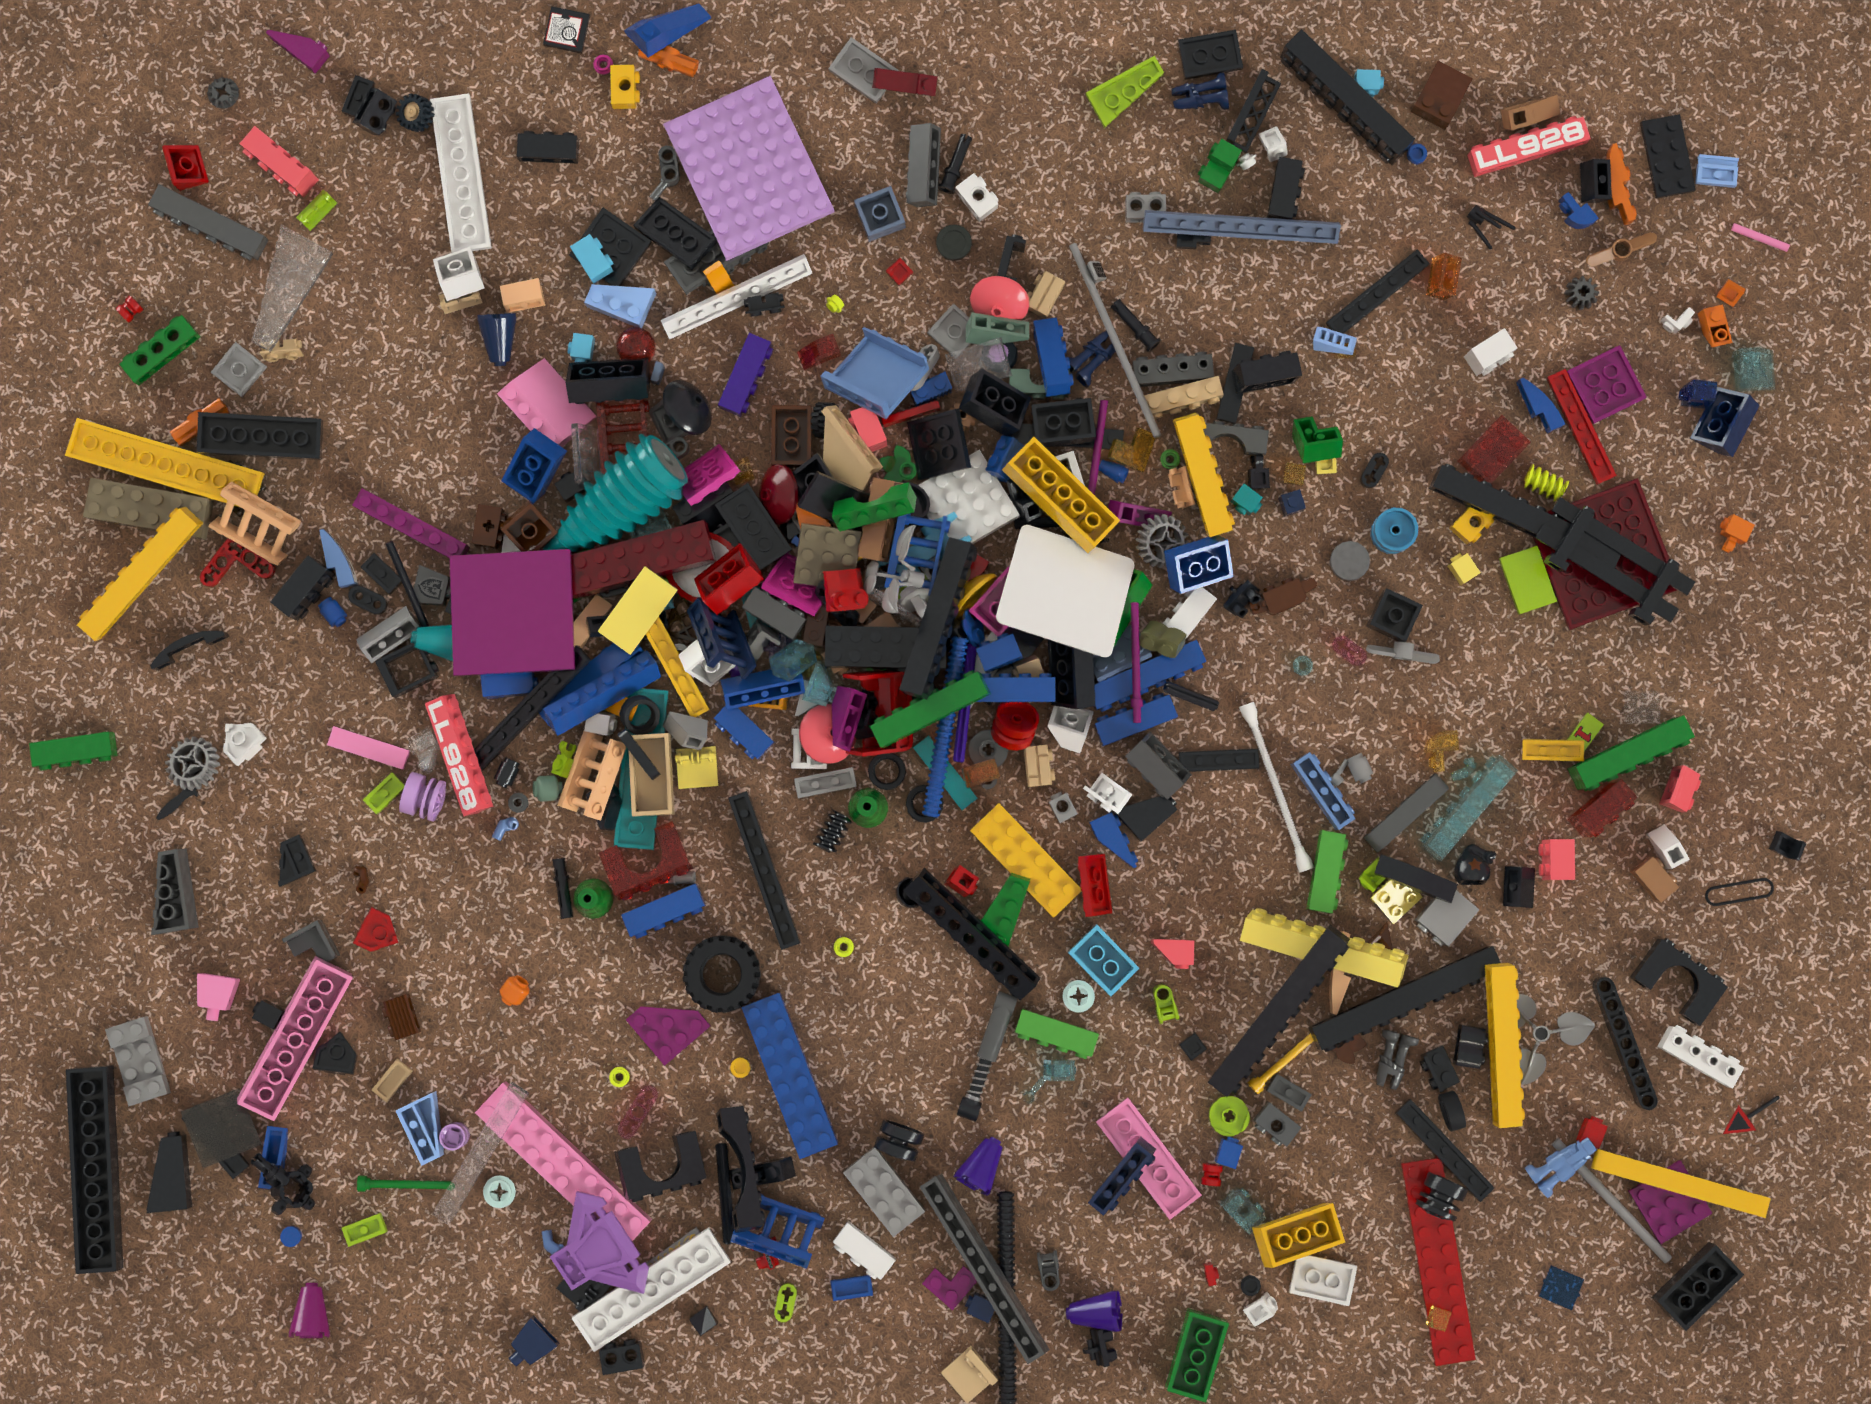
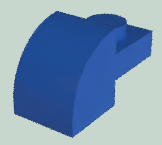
M1569 192L1558 201L1562 212L1569 215L1564 222L1572 228L1584 229L1599 219L1587 203L1580 207Z

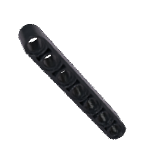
M1597 977L1592 983V988L1634 1101L1638 1107L1652 1110L1657 1106V1096L1615 984L1610 978ZM1603 980L1607 983L1605 991H1601L1599 988V984ZM1610 999L1614 1002L1612 1010H1608L1606 1007ZM1616 1019L1621 1021L1619 1029H1615L1613 1025ZM1623 1038H1627L1628 1040V1046L1626 1048H1622L1621 1046V1040ZM1634 1057L1636 1063L1633 1067L1630 1068L1628 1065L1629 1058ZM1638 1076H1641L1643 1082L1640 1086L1637 1087L1635 1084V1079ZM1645 1095H1648L1650 1102L1644 1106L1642 1099Z

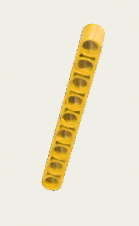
M1600 1149L1595 1151L1591 1168L1763 1218H1766L1771 1198Z

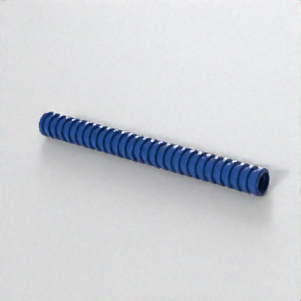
M951 637L953 642L950 643L952 648L949 650L951 654L948 656L950 660L947 662L949 666L946 668L948 672L945 674L946 681H944V684L954 679L957 682L963 679L961 674L964 673L962 668L965 667L963 661H966L964 655H967V652H965V649H968L966 643L969 640L967 638ZM955 713L939 720V724L936 726L938 727V730L935 732L937 737L935 736L934 738L936 743L933 744L935 749L932 750L934 755L931 756L933 761L930 762L932 768H929L931 774H928L930 780H927L929 786H926L928 792H925L927 798L924 799L926 804L923 805L925 810L922 811V814L925 816H940L938 811L941 810L939 805L942 804L940 799L943 798L941 793L944 792L942 787L945 785L943 781L946 779L944 775L947 773L945 769L948 767L946 763L949 761L948 754H950L949 748H951L950 742H952L951 736H953L952 730H954Z

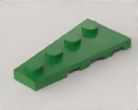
M1014 873L1009 875L998 895L980 920L1007 946H1009L1030 883V878Z

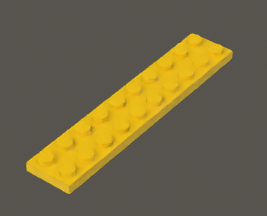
M79 418L76 419L65 456L222 503H227V500L220 496V493L230 482L258 496L264 473Z

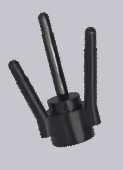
M1478 205L1467 215V218L1470 219L1468 224L1474 228L1490 250L1492 246L1476 225L1477 223L1481 225L1486 220L1498 229H1501L1502 226L1497 222L1512 230L1516 229L1515 226Z

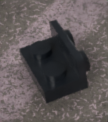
M1443 1045L1420 1055L1422 1059L1419 1061L1424 1072L1428 1071L1431 1077L1428 1081L1433 1091L1437 1090V1092L1442 1093L1445 1089L1460 1083Z

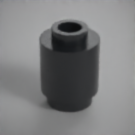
M505 757L494 776V779L497 780L496 784L507 788L508 785L512 786L520 770L518 768L520 763Z

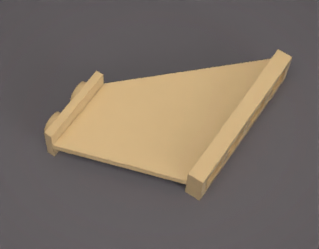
M837 405L826 406L821 411L825 416L823 461L835 479L865 491L873 474L881 470L883 466ZM830 521L834 527H837L835 522Z

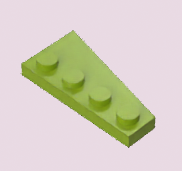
M1153 56L1086 92V97L1104 129L1162 77L1164 71L1156 57Z

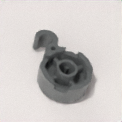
M984 730L974 735L971 739L968 752L973 764L979 767L984 775L992 777L991 784H982V788L988 790L992 789L997 783V776L993 770L1003 764L1007 758L1008 749L1001 747L994 741L991 730ZM987 744L994 748V752H991L989 756L982 750L983 747L986 748Z

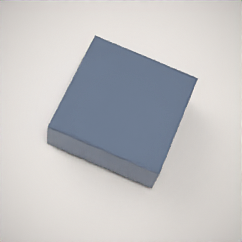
M655 362L650 379L652 384L660 385L665 370L661 362Z

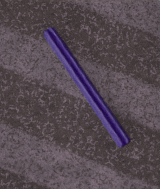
M972 644L966 645L968 649L965 650L967 655H965L966 661H964L963 675L975 670L977 647L972 646ZM971 704L958 712L953 760L959 763L964 762Z

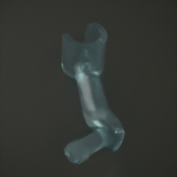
M1048 1063L1043 1064L1046 1074L1036 1082L1030 1091L1023 1093V1095H1032V1099L1026 1103L1030 1104L1034 1101L1035 1093L1051 1077L1053 1072H1050Z

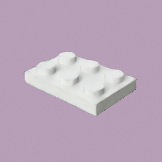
M1313 1255L1297 1259L1294 1263L1289 1293L1349 1306L1357 1265Z

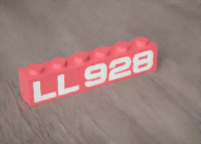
M1573 116L1566 119L1564 123L1558 124V122H1553L1544 129L1536 127L1527 131V134L1521 135L1516 133L1509 136L1507 140L1502 141L1500 138L1491 141L1490 145L1483 146V144L1472 147L1467 156L1474 177L1587 144L1591 138L1584 117L1577 118Z
M455 694L440 696L425 703L463 817L494 807Z

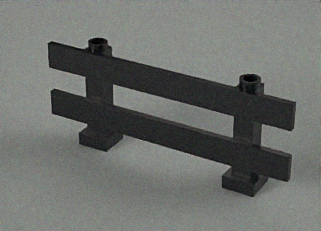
M1559 497L1551 511L1572 525L1565 536H1562L1545 524L1542 525L1535 538L1555 550L1554 554L1547 555L1544 563L1561 573L1568 568L1569 563L1566 560L1569 559L1640 604L1639 607L1632 608L1628 614L1633 619L1645 626L1650 625L1655 618L1651 615L1654 612L1671 623L1679 608L1661 598L1667 587L1670 585L1687 596L1695 584L1694 580L1678 571L1680 564L1673 559H1669L1666 563L1593 518L1595 511L1592 508L1584 506L1580 510ZM1583 532H1586L1656 576L1650 589L1648 590L1578 546L1577 542Z

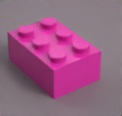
M1010 565L969 610L997 637L1002 635L1009 627L1000 624L996 620V613Z

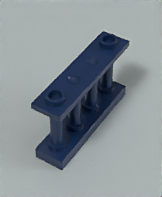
M698 597L687 609L707 666L714 668L721 660L738 667L741 678L745 679L757 665L736 610H732L727 617L716 615L710 612L702 598ZM714 622L722 624L723 628L714 625ZM718 635L727 638L728 642L719 639ZM724 649L731 651L733 656L725 653Z

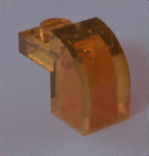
M995 758L961 769L967 788L979 786L1000 778Z

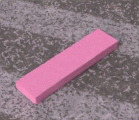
M333 726L327 743L328 746L403 770L410 753L409 750Z

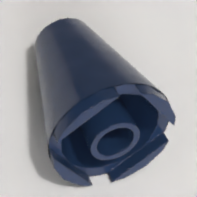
M516 313L477 315V322L489 361L494 362V366H506V362L510 361L517 319Z

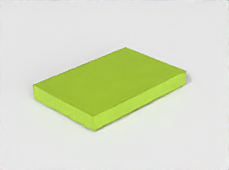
M1538 546L1499 558L1518 615L1557 602Z

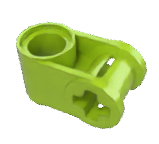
M1165 984L1156 985L1153 989V998L1159 1024L1174 1018L1178 1020L1179 1014L1171 989ZM1161 988L1167 990V996L1163 999L1157 996V992Z

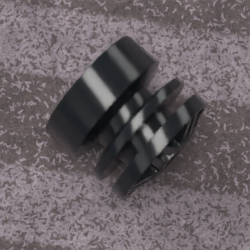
M1428 1172L1424 1185L1430 1188L1431 1191L1430 1193L1422 1191L1419 1193V1195L1427 1198V1201L1424 1202L1417 1199L1415 1204L1420 1206L1425 1212L1440 1219L1456 1221L1457 1216L1449 1213L1450 1209L1457 1212L1460 1211L1453 1204V1201L1464 1202L1469 1189Z

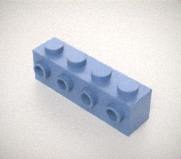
M1310 752L1306 753L1290 765L1335 831L1340 830L1356 819L1353 816L1355 813L1351 806L1345 804L1342 800L1343 795L1337 787L1334 788L1330 781L1332 779L1329 774L1320 768L1318 758Z

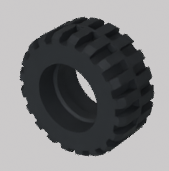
M720 935L707 938L692 948L693 950L686 957L687 960L683 966V983L685 982L687 994L692 997L695 1003L711 1012L726 1013L744 1006L752 999L760 984L761 971L759 960L747 943L736 937ZM717 955L732 957L738 963L741 970V978L738 985L726 993H718L711 990L703 978V970L706 963Z

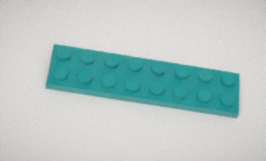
M641 688L629 695L627 698L636 695L646 696L657 705L660 711L659 724L649 734L665 733L663 723L667 717L669 691ZM639 704L632 721H630L631 724L642 726L647 723L651 715L650 708L645 704ZM626 747L621 762L619 791L622 804L615 827L614 847L654 850L657 816H632L629 750Z

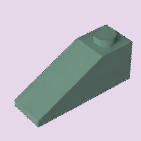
M972 312L966 325V343L985 346L1029 340V322Z

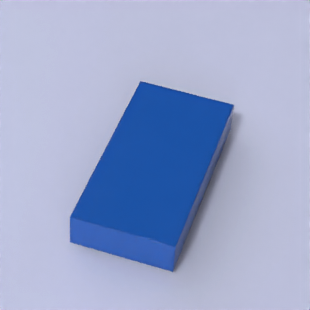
M869 1275L830 1280L833 1301L873 1296L872 1281Z

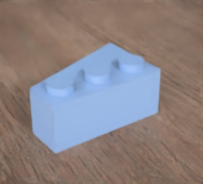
M592 284L584 303L587 308L642 329L657 293L654 288Z
M437 1091L396 1110L421 1166L444 1155L443 1146L439 1141L441 1125Z

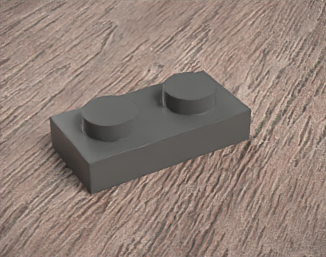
M1277 1073L1266 1090L1301 1112L1312 1095Z

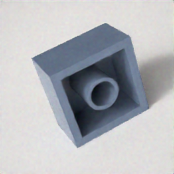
M891 186L854 200L856 211L869 242L906 228L904 217Z

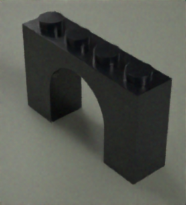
M1657 939L1630 978L1643 988L1651 990L1668 968L1672 966L1685 968L1693 978L1694 990L1679 1014L1694 1025L1701 1026L1728 986L1723 984L1724 979L1720 976L1708 973V968L1700 962H1697V964L1693 962L1690 954L1674 948L1675 944L1669 939Z
M688 1131L672 1136L677 1155V1165L673 1174L662 1181H654L645 1174L637 1146L614 1151L625 1199L637 1202L643 1200V1196L651 1194V1197L662 1195L663 1190L670 1189L673 1192L683 1189L682 1185L688 1183L690 1186L702 1184L701 1180L707 1179L696 1131Z

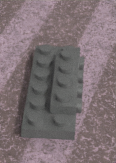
M709 231V233L715 237L713 231ZM717 242L693 270L673 256L664 261V264L687 295L701 285L704 287L706 285L711 286L703 271L718 260L729 275L739 263L742 265L748 263L751 260L750 256L754 253H763L767 249L769 242L726 261Z

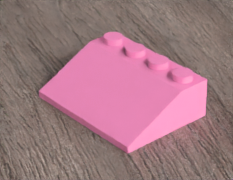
M545 358L513 379L497 393L530 431L534 428L561 447L567 444L597 417L585 403H569L565 380Z

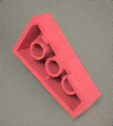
M256 126L239 143L244 148L242 152L251 160L255 157L259 161L257 164L264 171L267 172L268 169L274 173L272 177L280 184L285 182L289 185L287 189L295 196L300 194L304 198L319 180L309 168L302 165L295 157H291L280 145L277 146L271 138Z

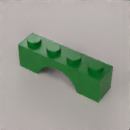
M907 482L890 487L883 496L871 502H857L853 497L835 501L832 518L839 532L914 513L917 497L910 483Z

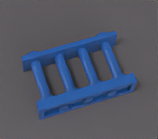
M911 513L898 516L887 574L901 576L896 572L897 564L901 565L898 561L899 556H896V545L905 525L910 523L940 529L939 541L913 536L910 541L912 545L937 549L935 561L906 556L904 559L909 565L933 569L931 581L924 580L921 587L929 589L928 596H930L936 579L944 533H949L951 521H947L948 516L943 515L942 521L911 516ZM886 578L885 587H889L893 580L892 578Z
M761 1194L760 1208L769 1211L762 1233L759 1235L751 1231L735 1233L734 1230L730 1242L807 1269L812 1256L807 1251L815 1227L821 1229L825 1218L821 1217L818 1213H809L764 1197ZM777 1214L788 1218L781 1240L778 1242L769 1238ZM796 1221L807 1224L799 1248L791 1247L788 1244Z

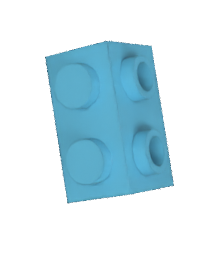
M589 234L570 246L593 284L613 272L611 265L614 263L608 254L603 255L600 249L603 246L597 237L593 239Z

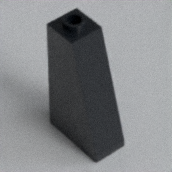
M180 1131L168 1132L167 1136L162 1137L160 1140L146 1209L147 1213L184 1210L192 1207L186 1134L180 1135Z

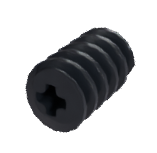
M833 809L831 810L835 814L827 815L831 822L824 821L827 829H820L824 835L816 836L820 843L813 842V845L828 853L837 852L834 845H841L837 838H844L845 836L841 831H848L845 823L852 824L848 817Z

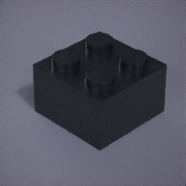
M1386 588L1382 591L1366 627L1398 642H1406L1423 605Z

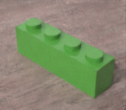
M1320 830L1306 909L1333 914V910L1337 909L1338 898H1335L1336 891L1340 890L1341 887L1339 873L1340 870L1343 871L1345 859H1342L1343 851H1346L1348 847V839H1345L1346 834Z
M1021 1009L1014 1031L1018 1033V1038L1029 1041L1031 1037L1037 1039V1044L1046 1047L1049 1044L1056 1045V1050L1065 1053L1071 1050L1076 1052L1075 1056L1086 1059L1087 1056L1092 1057L1099 1033L1025 1009Z

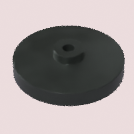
M948 225L939 232L936 246L941 256L948 260L956 261L964 258L970 252L972 239L970 233L964 227Z

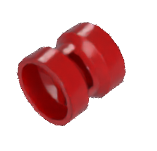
M130 295L123 304H119L115 308L129 323L134 319L135 314H140L144 310Z
M1203 1163L1202 1170L1204 1171V1176L1201 1177V1184L1221 1186L1220 1174L1222 1173L1223 1166Z

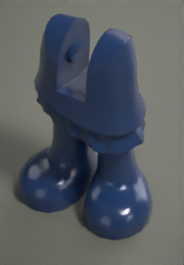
M1224 73L1218 74L1211 81L1200 84L1186 83L1171 89L1172 96L1186 95L1187 97L1173 101L1174 109L1204 108L1203 104L1219 103L1223 110L1229 109ZM1219 90L1215 93L1199 95L1200 92Z
M1107 331L1102 332L1093 340L1087 342L1088 345L1083 346L1084 351L1079 355L1069 357L1070 369L1068 370L1070 373H1075L1090 356H1095L1075 375L1076 379L1086 388L1091 385V374L1102 362H1107L1116 352L1112 343L1106 350L1101 346L1109 337Z

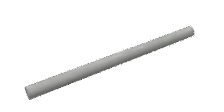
M1559 1138L1552 1143V1146L1557 1151L1567 1147ZM1585 1165L1577 1170L1585 1181L1664 1263L1671 1260L1672 1256Z

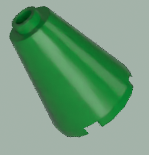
M864 788L858 790L849 801V815L853 822L861 827H876L887 816V800L876 789ZM865 803L871 804L870 810H864L863 805Z
M593 878L583 881L574 892L573 901L575 908L581 915L587 918L595 919L604 916L610 911L613 904L611 888L600 879ZM589 895L591 896V901H590V902H588V896H589Z

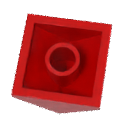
M199 145L162 146L172 184L179 191L209 182Z

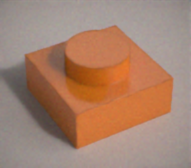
M1728 279L1716 297L1734 307L1744 294L1745 288Z

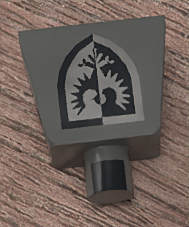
M419 565L414 591L420 605L446 606L447 599L451 598L450 577Z

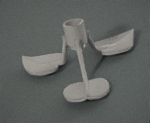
M916 525L907 527L898 537L896 556H899L898 561L908 568L902 571L901 576L878 572L879 563L877 561H871L866 569L863 588L867 594L873 591L877 576L893 579L889 587L886 588L882 600V608L888 613L899 612L897 606L899 586L920 589L924 583V573L915 571L914 566L904 561Z
M1519 994V999L1517 1000V1008L1520 1012L1518 1028L1527 1022L1534 1029L1532 1035L1536 1040L1532 1052L1528 1049H1521L1522 1059L1520 1060V1068L1523 1072L1521 1085L1534 1082L1545 1071V1057L1542 1054L1535 1053L1540 1042L1547 1041L1550 1034L1560 1032V1038L1564 1043L1571 1046L1579 1045L1587 1039L1595 1028V1024L1582 1014L1567 1012L1558 1018V1029L1549 1030L1545 1026H1536L1529 1020L1536 1014L1535 1002L1529 996Z

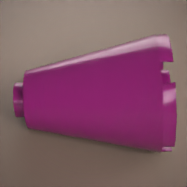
M305 1283V1287H301L289 1329V1338H294V1334L295 1336H300V1338H323V1334L327 1338L330 1337L322 1287H318V1283Z

